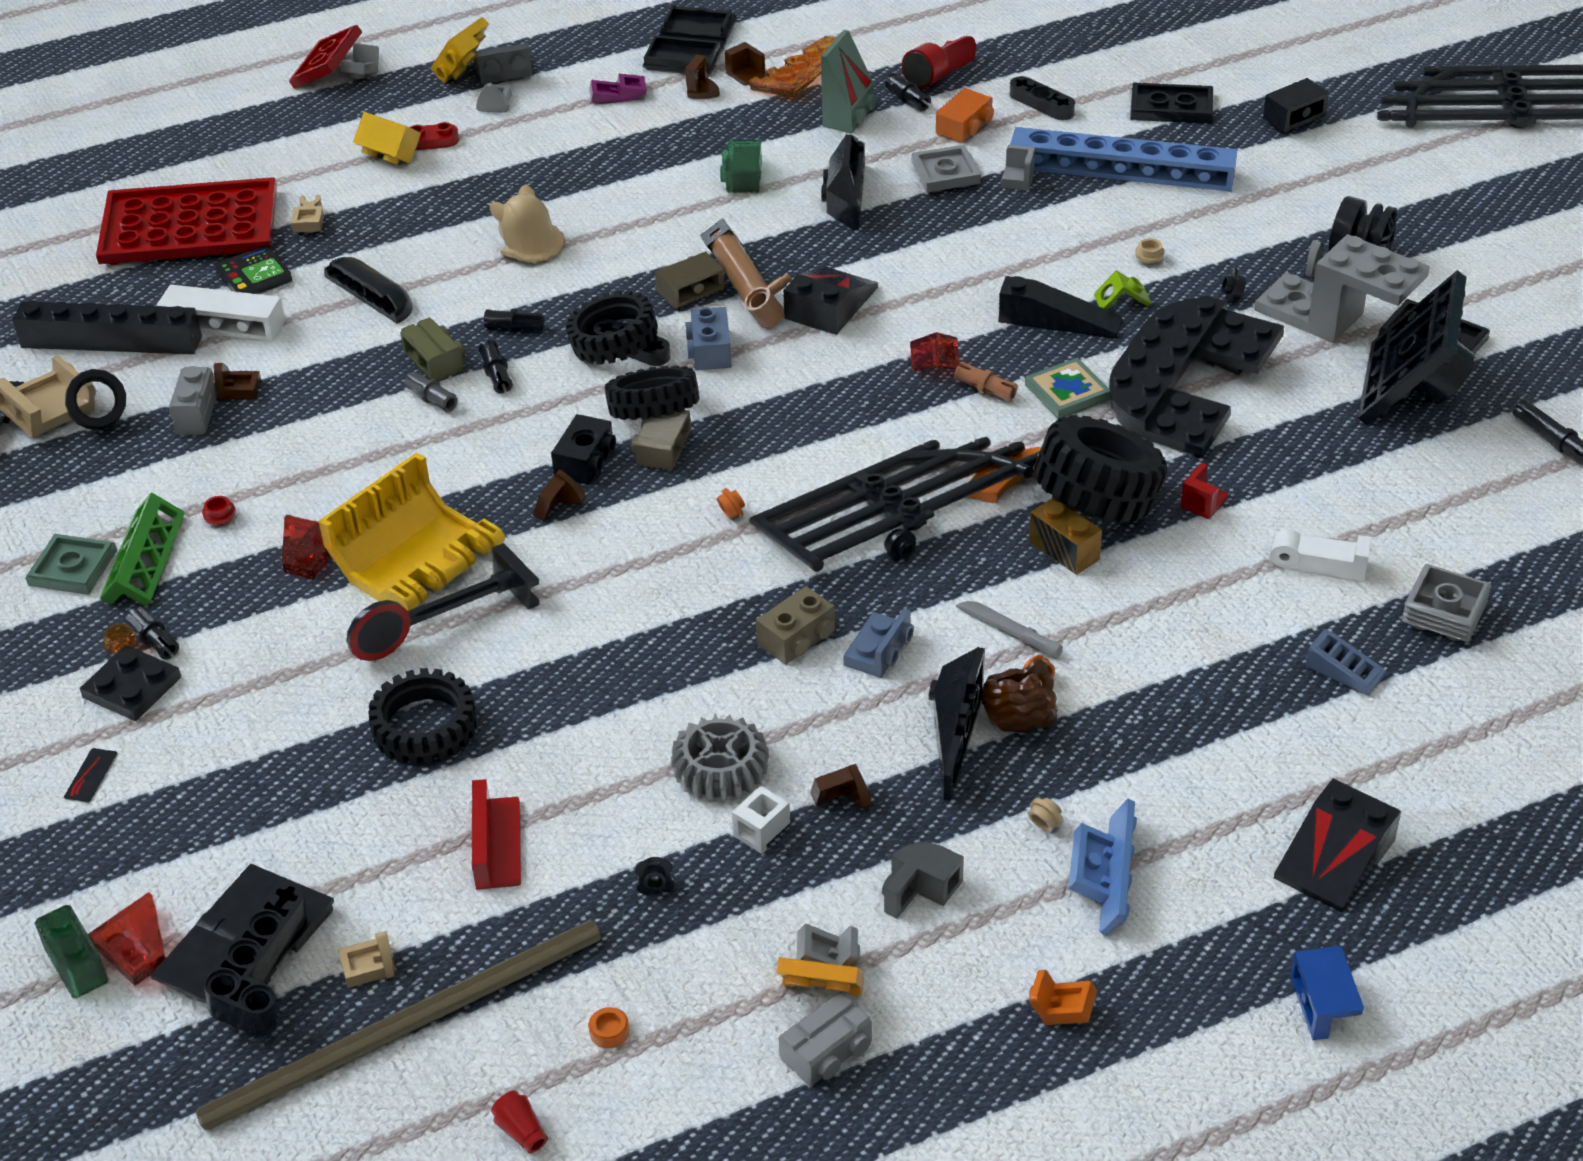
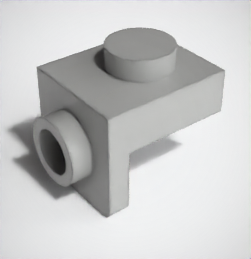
M355 43L353 45V59L342 60L340 71L349 72L350 77L366 78V74L377 73L379 47Z
M805 923L797 931V960L853 966L859 958L858 928L849 926L840 936H836Z

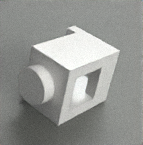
M760 786L732 811L733 836L763 854L767 850L766 845L790 823V803L782 795L773 793Z

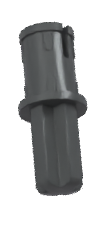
M409 372L406 375L404 385L420 395L424 402H431L445 412H451L458 403L457 395L442 388L438 381L434 379L429 380L417 372Z

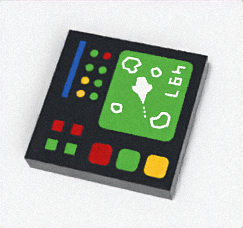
M262 246L214 264L216 273L233 292L259 294L292 281L291 272L269 246Z

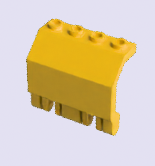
M417 452L319 520L323 544L348 581L377 601H397L407 611L414 609L428 598L427 591L420 583L430 589L432 588V590L438 591L467 570L468 567L475 564L474 552L469 548L484 556L491 552L492 547L500 545L505 541L504 533L496 525L486 519L476 523L445 505L430 483L426 457Z

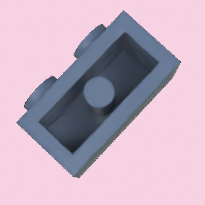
M703 307L691 309V322H685L688 359L694 358L695 370L732 368L727 308Z

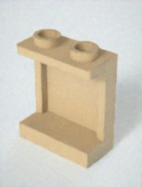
M58 355L52 358L53 369L51 372L17 387L13 386L4 377L0 379V410L31 438L73 420L65 406V395L71 380L79 373L72 364L65 362ZM92 382L82 386L77 394L78 407L84 414L95 410L94 396L96 395V390Z

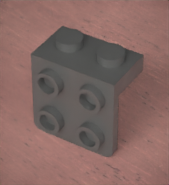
M528 43L476 51L475 53L476 57L473 61L481 84H496L499 81L520 80L527 76H533Z

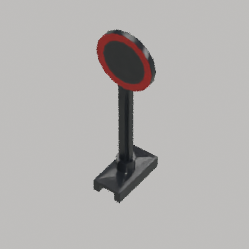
M505 543L492 547L493 574L488 580L410 611H407L397 601L391 600L375 602L364 608L353 619L348 628L346 638L348 648L360 660L374 661L382 659L393 653L404 642L412 625L494 592L502 593L510 590L527 609H531L540 605L539 599L530 589L539 585V578Z

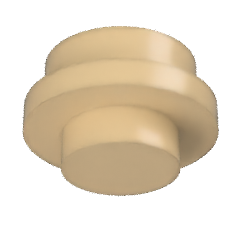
M1153 238L1141 240L1135 249L1136 258L1148 265L1161 261L1165 254L1162 243Z
M1035 798L1030 803L1031 809L1027 813L1028 817L1040 829L1051 832L1054 827L1059 828L1064 822L1061 815L1062 810L1053 800L1049 798H1044L1043 800Z

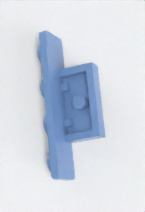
M1127 799L1110 817L1108 834L1084 823H1081L1074 831L1068 889L1102 904L1099 932L1108 935L1117 925H1122L1126 921L1130 910V905L1127 904V895L1132 882V875L1129 874L1130 861L1135 850L1134 845H1132V835L1137 824V818L1134 816L1135 801Z

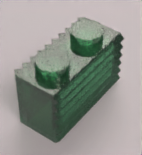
M728 140L727 150H722V165L720 167L721 182H726V191L728 193L731 191L733 193L737 191L739 193L742 191L745 193L748 191L750 193L753 191L758 193L760 191L762 168L761 140Z
M64 905L36 919L35 926L44 950L47 952L48 957L72 998H79L108 982L109 979L100 954L71 905Z

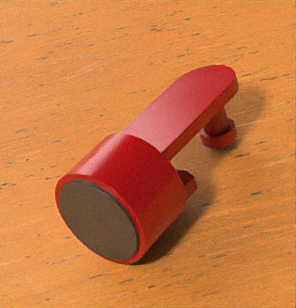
M963 36L954 41H947L942 47L928 42L908 51L902 59V72L905 79L916 84L919 89L926 88L942 80L947 73L974 59L976 54L975 39L972 36Z

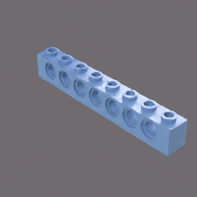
M1015 127L1010 145L1035 147L1034 171L1232 192L1238 150Z

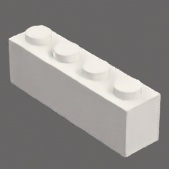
M170 284L156 305L195 308L201 333L273 342L286 321L281 297Z

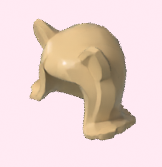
M527 184L523 185L518 195L511 197L505 204L499 202L489 204L492 215L499 221V233L506 244L500 250L501 255L526 263L536 264L548 261L550 258H554L561 253L564 248L565 237L557 226L552 225L548 209L542 201L536 198L535 192Z

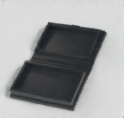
M672 5L660 29V35L654 36L644 56L643 68L685 72L686 66L698 54L706 56L707 73L711 75L737 20V15L732 13L731 10L724 11L704 7L692 8Z
M250 863L150 975L151 979L206 1003L204 989L206 976L271 888L282 881L292 880ZM301 885L305 897L306 921L262 983L268 984L271 981L272 975L277 970L276 966L290 950L298 952L333 911L332 904L334 903V898Z

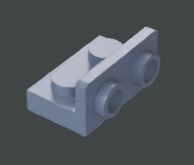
M903 609L897 619L873 612L843 655L844 666L882 678L888 667L895 665L902 646L908 644L913 636L914 625L911 624V611Z

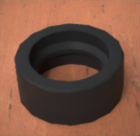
M90 369L80 372L71 380L66 390L65 406L69 416L76 424L86 429L102 430L111 427L121 418L126 407L127 394L123 384L115 375L105 370ZM90 382H101L107 385L115 397L112 411L100 418L85 415L77 404V394L82 386Z

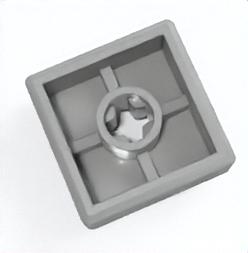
M1425 564L1405 602L1402 621L1412 624L1414 628L1419 630H1431L1443 634L1453 641L1462 640L1468 642L1487 605L1492 585L1485 581Z

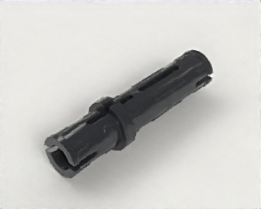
M1522 399L1515 405L1522 410L1520 412L1517 409H1513V415L1516 418H1519L1554 443L1556 450L1561 453H1568L1583 465V440L1578 437V433L1574 429L1565 428L1531 404L1527 399Z

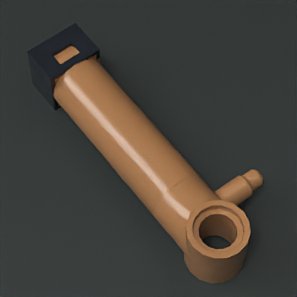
M722 218L703 232L700 237L713 253L720 266L722 265L725 274L741 297L748 312L762 328H771L777 325L784 316V308L774 295L785 288L792 281V278L788 273H785L767 285L743 248L744 246L738 236Z

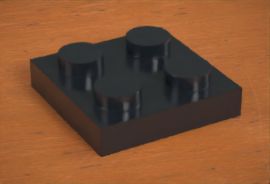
M125 645L79 689L82 698L137 721L181 678L179 667Z

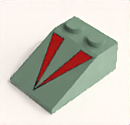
M843 30L821 55L822 125L826 128L853 133L858 125L863 123L867 114L874 110L877 97L874 95L873 80L850 32Z

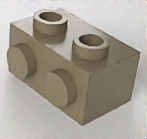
M805 586L756 619L757 645L786 665L796 657L802 656L809 648L822 639L828 638L835 631V606Z

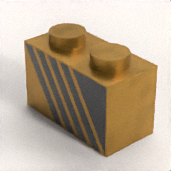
M1053 498L1030 512L1029 542L1077 575L1100 560L1102 530L1068 508L1064 503L1058 502Z

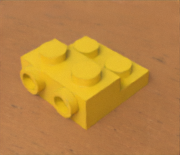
M483 17L449 39L430 67L444 84L452 78L455 80L459 79L467 70L465 66L475 59V51L480 42L486 37L484 31L489 26V23Z

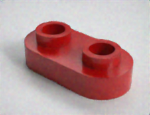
M449 122L425 126L413 125L410 127L421 133L415 150L447 148L459 142L458 128Z

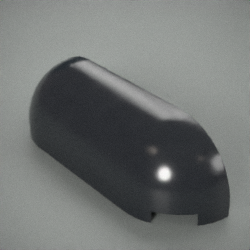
M340 257L332 260L329 266L325 267L324 275L327 279L396 324L402 322L411 314L413 304L407 291L363 261L353 257Z

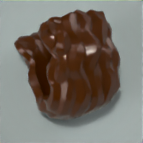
M1041 659L1034 660L1023 669L1010 668L1002 673L989 675L983 684L981 700L991 723L1003 732L1025 733L1036 728L1050 726L1057 719V697L1053 691L1054 679L1051 677V672L1047 670V663Z

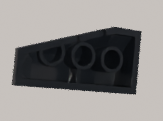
M1005 276L999 293L998 322L1115 339L1118 337L1122 323L1121 315L1037 280L1025 279L1020 276Z
M977 647L942 666L938 680L932 679L929 689V700L934 701V722L943 799L947 801L952 799L982 704L985 648Z

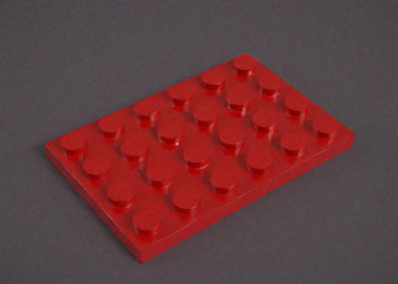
M276 178L108 190L96 251L98 264L116 265L123 262H147L160 259L175 260L185 257L202 258L222 254L233 255L235 253H246L262 246H269L271 249L277 193Z

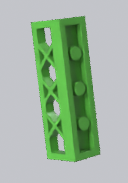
M152 492L146 497L134 512L99 599L112 605L123 593L144 606L151 602L185 514L183 510ZM158 510L172 517V522L163 524L157 513ZM157 532L163 545L154 546L149 533ZM149 554L154 567L145 568L140 556ZM140 577L145 587V592L129 583L131 578Z

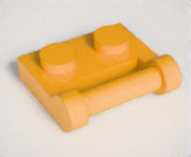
M778 958L776 973L783 977V986L793 988L796 986L824 987L826 990L862 996L864 972L858 967Z

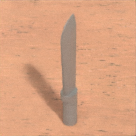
M965 601L956 605L963 612L1021 639L1022 642L1057 658L1063 651L1061 644L1039 635L1035 629L1027 628L979 602Z

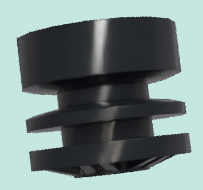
M1346 196L1339 206L1332 226L1329 251L1347 234L1360 237L1364 241L1390 250L1396 234L1397 208L1388 206L1383 212L1382 204L1377 203L1368 215V203L1366 200Z

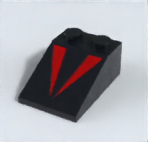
M829 267L797 274L783 290L784 319L837 335L878 288V282Z
M1332 778L1312 805L1277 867L1273 878L1342 913L1395 842L1401 810Z

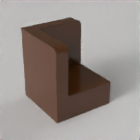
M746 42L725 50L726 74L744 86L766 77L764 53Z

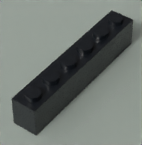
M28 301L21 302L12 319L21 348L195 354L202 338L196 309L191 307Z

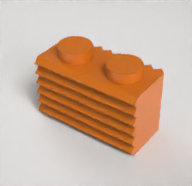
M963 88V91L961 90L960 93L955 95L954 98L952 97L948 103L946 102L942 108L940 107L937 110V135L941 134L942 137L945 135L946 138L950 137L951 140H959L960 143L965 141L970 135L974 136L984 123H989L994 115V108L992 107L993 98Z

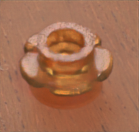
M114 624L104 632L105 640L103 641V647L107 651L111 650L113 654H116L125 645L133 648L137 643L135 632L127 624Z

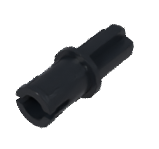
M512 308L511 311L486 309L484 313V322H487L484 323V327L487 329H510L511 332H515L516 329L541 331L544 328L545 320L541 313L518 312L516 308Z
M132 607L129 610L130 613L126 616V619L139 633V638L144 644L150 645L163 660L172 658L165 650L166 648L174 656L177 654L179 644L168 635L161 621L154 620L142 607Z

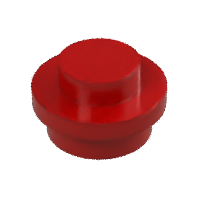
M225 496L209 498L204 503L202 510L204 520L213 525L226 524L236 513L234 504Z

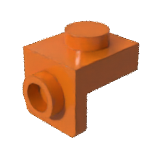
M1046 969L1038 970L1034 985L1031 986L1029 991V1000L1032 1008L1037 1011L1045 1025L1087 1023L1091 1016L1097 989L1092 981L1055 983Z

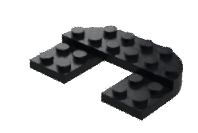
M1211 296L1182 300L1158 309L1143 324L1110 374L1111 408L1117 415V421L1125 429L1140 434L1141 438L1204 457L1231 416V406L1174 390L1173 388L1195 356L1258 374L1283 337L1284 325L1227 310V301L1214 299Z

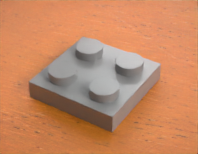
M965 144L912 153L911 162L926 193L940 192L945 189L958 187L966 188L970 185L980 184L981 174Z

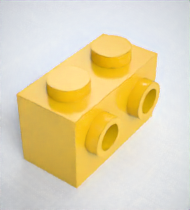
M363 112L353 143L363 147L361 152L377 158L379 153L384 155L383 160L398 165L399 161L410 164L421 133L408 126Z

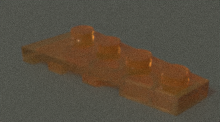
M824 36L802 49V55L790 56L785 59L784 66L778 69L771 67L765 71L766 76L761 79L754 77L749 80L750 89L782 95L786 98H795L821 74V55L837 37Z

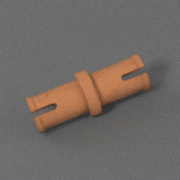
M962 361L955 370V380L977 388L978 392L982 394H993L1007 402H1012V398L1015 397L1018 390V384L994 375L995 373L989 369L984 371Z

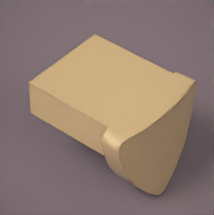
M387 931L376 933V939L338 949L348 988L382 978L389 979L395 977V965Z

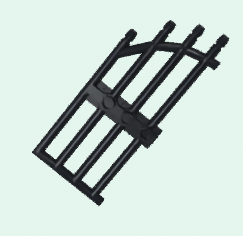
M1583 65L1427 66L1423 69V75L1431 77L1427 80H1409L1408 82L1401 80L1394 82V90L1414 91L1411 95H1386L1381 97V105L1407 106L1406 110L1377 111V120L1405 121L1406 126L1410 128L1414 127L1417 121L1507 120V123L1514 128L1527 127V124H1536V120L1583 119V108L1532 109L1531 106L1583 105V94H1527L1526 91L1583 90V79H1522L1521 77L1583 75ZM1457 76H1492V77H1493V80H1451V79H1453V78H1455V77H1457ZM1429 91L1498 92V94L1426 95ZM1502 105L1503 109L1417 110L1418 106Z
M981 437L974 440V442H969L955 449H939L940 444L938 440H930L923 445L913 447L750 517L749 522L812 570L818 572L824 566L823 560L902 525L904 529L909 531L918 530L927 524L926 520L935 517L934 511L1015 475L1025 479L1031 478L1040 451L1036 452L1035 455L1031 454L1017 461L1011 459V456H1016L1025 450V445L1022 441L1009 444L1008 447L1005 446L993 452H985L982 450L991 445L988 437ZM957 461L968 462L902 491L899 487ZM921 463L886 479L882 476V474L903 465ZM990 466L1000 468L922 503L917 499ZM847 489L853 491L849 495L777 526L771 523ZM867 501L869 504L867 507L795 538H791L788 535ZM883 513L888 517L815 550L809 551L805 548Z

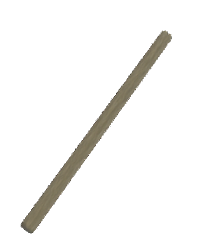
M588 920L197 1108L196 1116L199 1124L204 1130H210L594 944L601 939L599 928L593 920Z

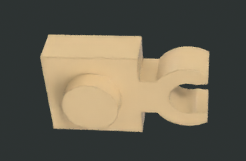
M302 195L299 198L301 207H294L291 220L292 231L304 233L321 231L324 212L320 195H316L315 200L310 202L306 201L305 195Z

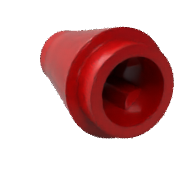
M516 1090L509 1091L493 1104L491 1113L494 1115V1124L529 1154L538 1151L546 1144L548 1136L545 1134L526 1095H520Z

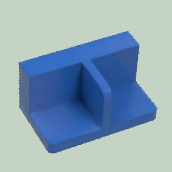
M1340 946L1294 952L1290 978L1312 1040L1328 1039L1332 1019L1362 1015L1364 1010L1343 949Z

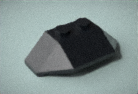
M846 134L830 157L829 169L823 170L821 201L827 202V214L852 230H859L865 172V143L859 141L858 138L851 134Z

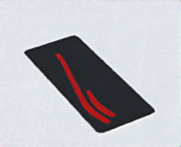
M92 748L64 795V799L90 802L115 759L117 752Z

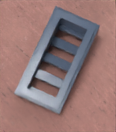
M1326 629L1321 632L1308 649L1306 667L1368 696L1386 676L1387 670ZM1363 672L1368 674L1365 679L1360 677Z

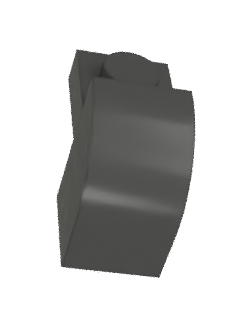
M914 843L896 851L891 856V874L887 877L882 887L884 913L897 919L917 894L944 906L963 882L964 856L933 843Z

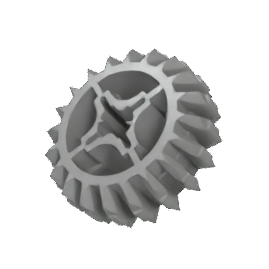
M715 714L712 720H706L701 717L698 725L688 723L686 731H679L677 740L673 741L671 767L674 770V777L677 783H681L685 792L693 791L696 798L706 795L709 802L714 797H721L725 802L727 796L734 795L739 799L742 791L752 793L754 784H761L763 775L767 774L769 749L765 743L763 733L758 732L755 724L747 725L744 718L734 721L730 714L725 719H719Z

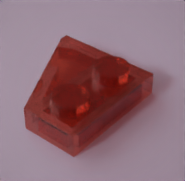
M286 515L284 517L282 552L284 573L314 580L331 556L323 544L319 522Z
M149 892L87 934L90 944L134 986L149 977L166 958L155 902L152 894Z

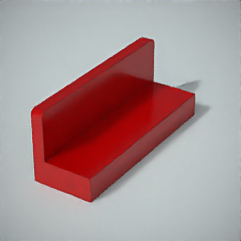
M487 779L472 780V870L476 890L521 885L519 797L490 799Z

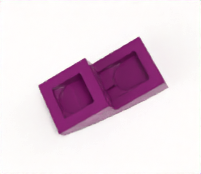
M618 73L617 82L591 80L589 91L591 103H617L646 95L647 88L644 76Z

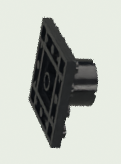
M1458 270L1371 342L1358 419L1366 425L1370 424L1377 417L1382 418L1395 402L1407 398L1412 389H1415L1434 404L1442 403L1448 399L1449 394L1453 395L1470 375L1474 366L1475 354L1458 342L1461 332L1460 322L1463 315L1462 308L1466 295L1465 286L1467 279Z

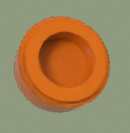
M613 1007L602 1008L596 1011L589 1019L590 1038L599 1047L615 1048L623 1044L629 1036L628 1018L620 1009Z

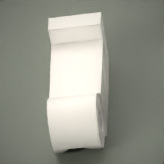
M1283 529L1278 531L1273 537L1270 560L1278 567L1293 571L1364 582L1372 537L1358 535L1356 543L1303 536L1294 530Z

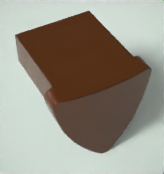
M696 54L685 68L687 97L708 99L720 96L719 87L708 78L706 56Z
M214 363V381L219 401L257 398L262 381L260 371H230L226 364Z
M558 470L540 493L533 516L544 522L558 502L574 505L582 504L586 494L577 482L562 470Z
M856 763L814 778L810 794L816 806L850 794L853 801L861 809L872 805L867 786Z

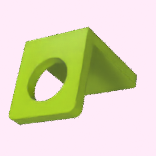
M1117 270L1094 293L1098 306L1106 310L1124 292L1146 306L1151 304L1143 284L1134 276L1129 278ZM1113 286L1111 296L1104 300L1106 290Z

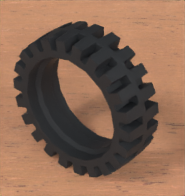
M615 291L612 296H610V293H605L601 299L598 296L591 298L592 303L586 301L581 304L582 309L576 308L573 311L574 315H570L568 322H566V331L574 354L581 361L586 360L590 364H593L595 361L597 364H604L605 360L611 364L615 363L616 358H620L623 361L627 359L626 355L628 354L635 356L638 354L637 349H646L648 347L647 343H652L654 336H657L658 324L650 301L645 295L642 296L639 292L633 294L632 291H625L624 294L621 291ZM634 319L627 327L614 333L589 335L593 332L594 324L600 320Z
M661 366L660 368L650 367L649 370L640 369L635 373L628 372L625 375H619L616 379L609 380L604 386L609 414L613 418H620L621 420L628 418L630 420H637L638 418L644 420L652 416L658 418L663 414L667 416L672 415L674 411L681 412L685 408L693 407V404H697L700 399L695 370L686 366H672L670 368L668 366Z
M420 668V674L415 675L413 670L406 671V678H402L399 674L392 677L393 684L388 681L381 685L382 691L376 690L373 694L374 700H370L368 714L374 742L381 753L384 752L385 756L389 759L395 757L397 763L404 764L409 759L410 765L418 766L419 761L423 759L425 765L433 764V758L435 757L440 762L448 760V752L453 756L460 753L459 746L465 748L469 744V738H473L475 734L477 718L471 689L468 685H465L463 679L460 677L456 679L455 674L449 671L445 675H443L442 669H434L433 673L429 674L428 668ZM439 700L457 709L456 715L446 725L432 732L420 734L404 733L390 727L388 724L390 718L400 708L416 701Z

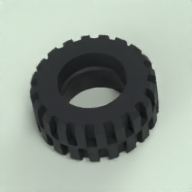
M1071 415L1067 418L1062 417L1048 428L1034 466L1036 480L1038 484H1041L1042 489L1046 493H1050L1054 500L1066 504L1068 508L1083 512L1084 515L1092 518L1093 516L1101 518L1103 521L1110 522L1115 520L1118 523H1126L1127 521H1138L1151 512L1167 474V464L1162 452L1158 448H1154V444L1148 439L1141 438L1140 434L1134 431L1131 432L1119 424L1109 423L1104 419L1097 420L1090 416L1078 417L1077 415Z

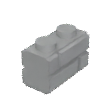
M190 366L181 369L169 405L171 419H173L172 423L176 434L203 435L206 433L217 398L211 368Z
M838 992L778 1037L779 1056L809 1086L814 1085L822 1078L828 1080L838 1072L841 1063L852 1055L854 1057L861 1056L869 1048L872 1041V1021L858 1006L855 1007L854 1003L846 995Z

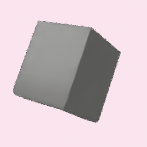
M1007 146L1006 167L1002 176L1001 188L1029 191L1034 177L1035 147Z

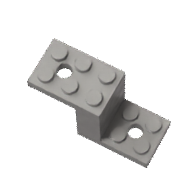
M1347 234L1317 262L1314 283L1286 272L1255 301L1254 311L1334 343L1364 313L1366 294L1399 306L1428 277L1430 266L1418 262L1414 258H1408L1392 252L1388 248L1364 241L1360 237Z

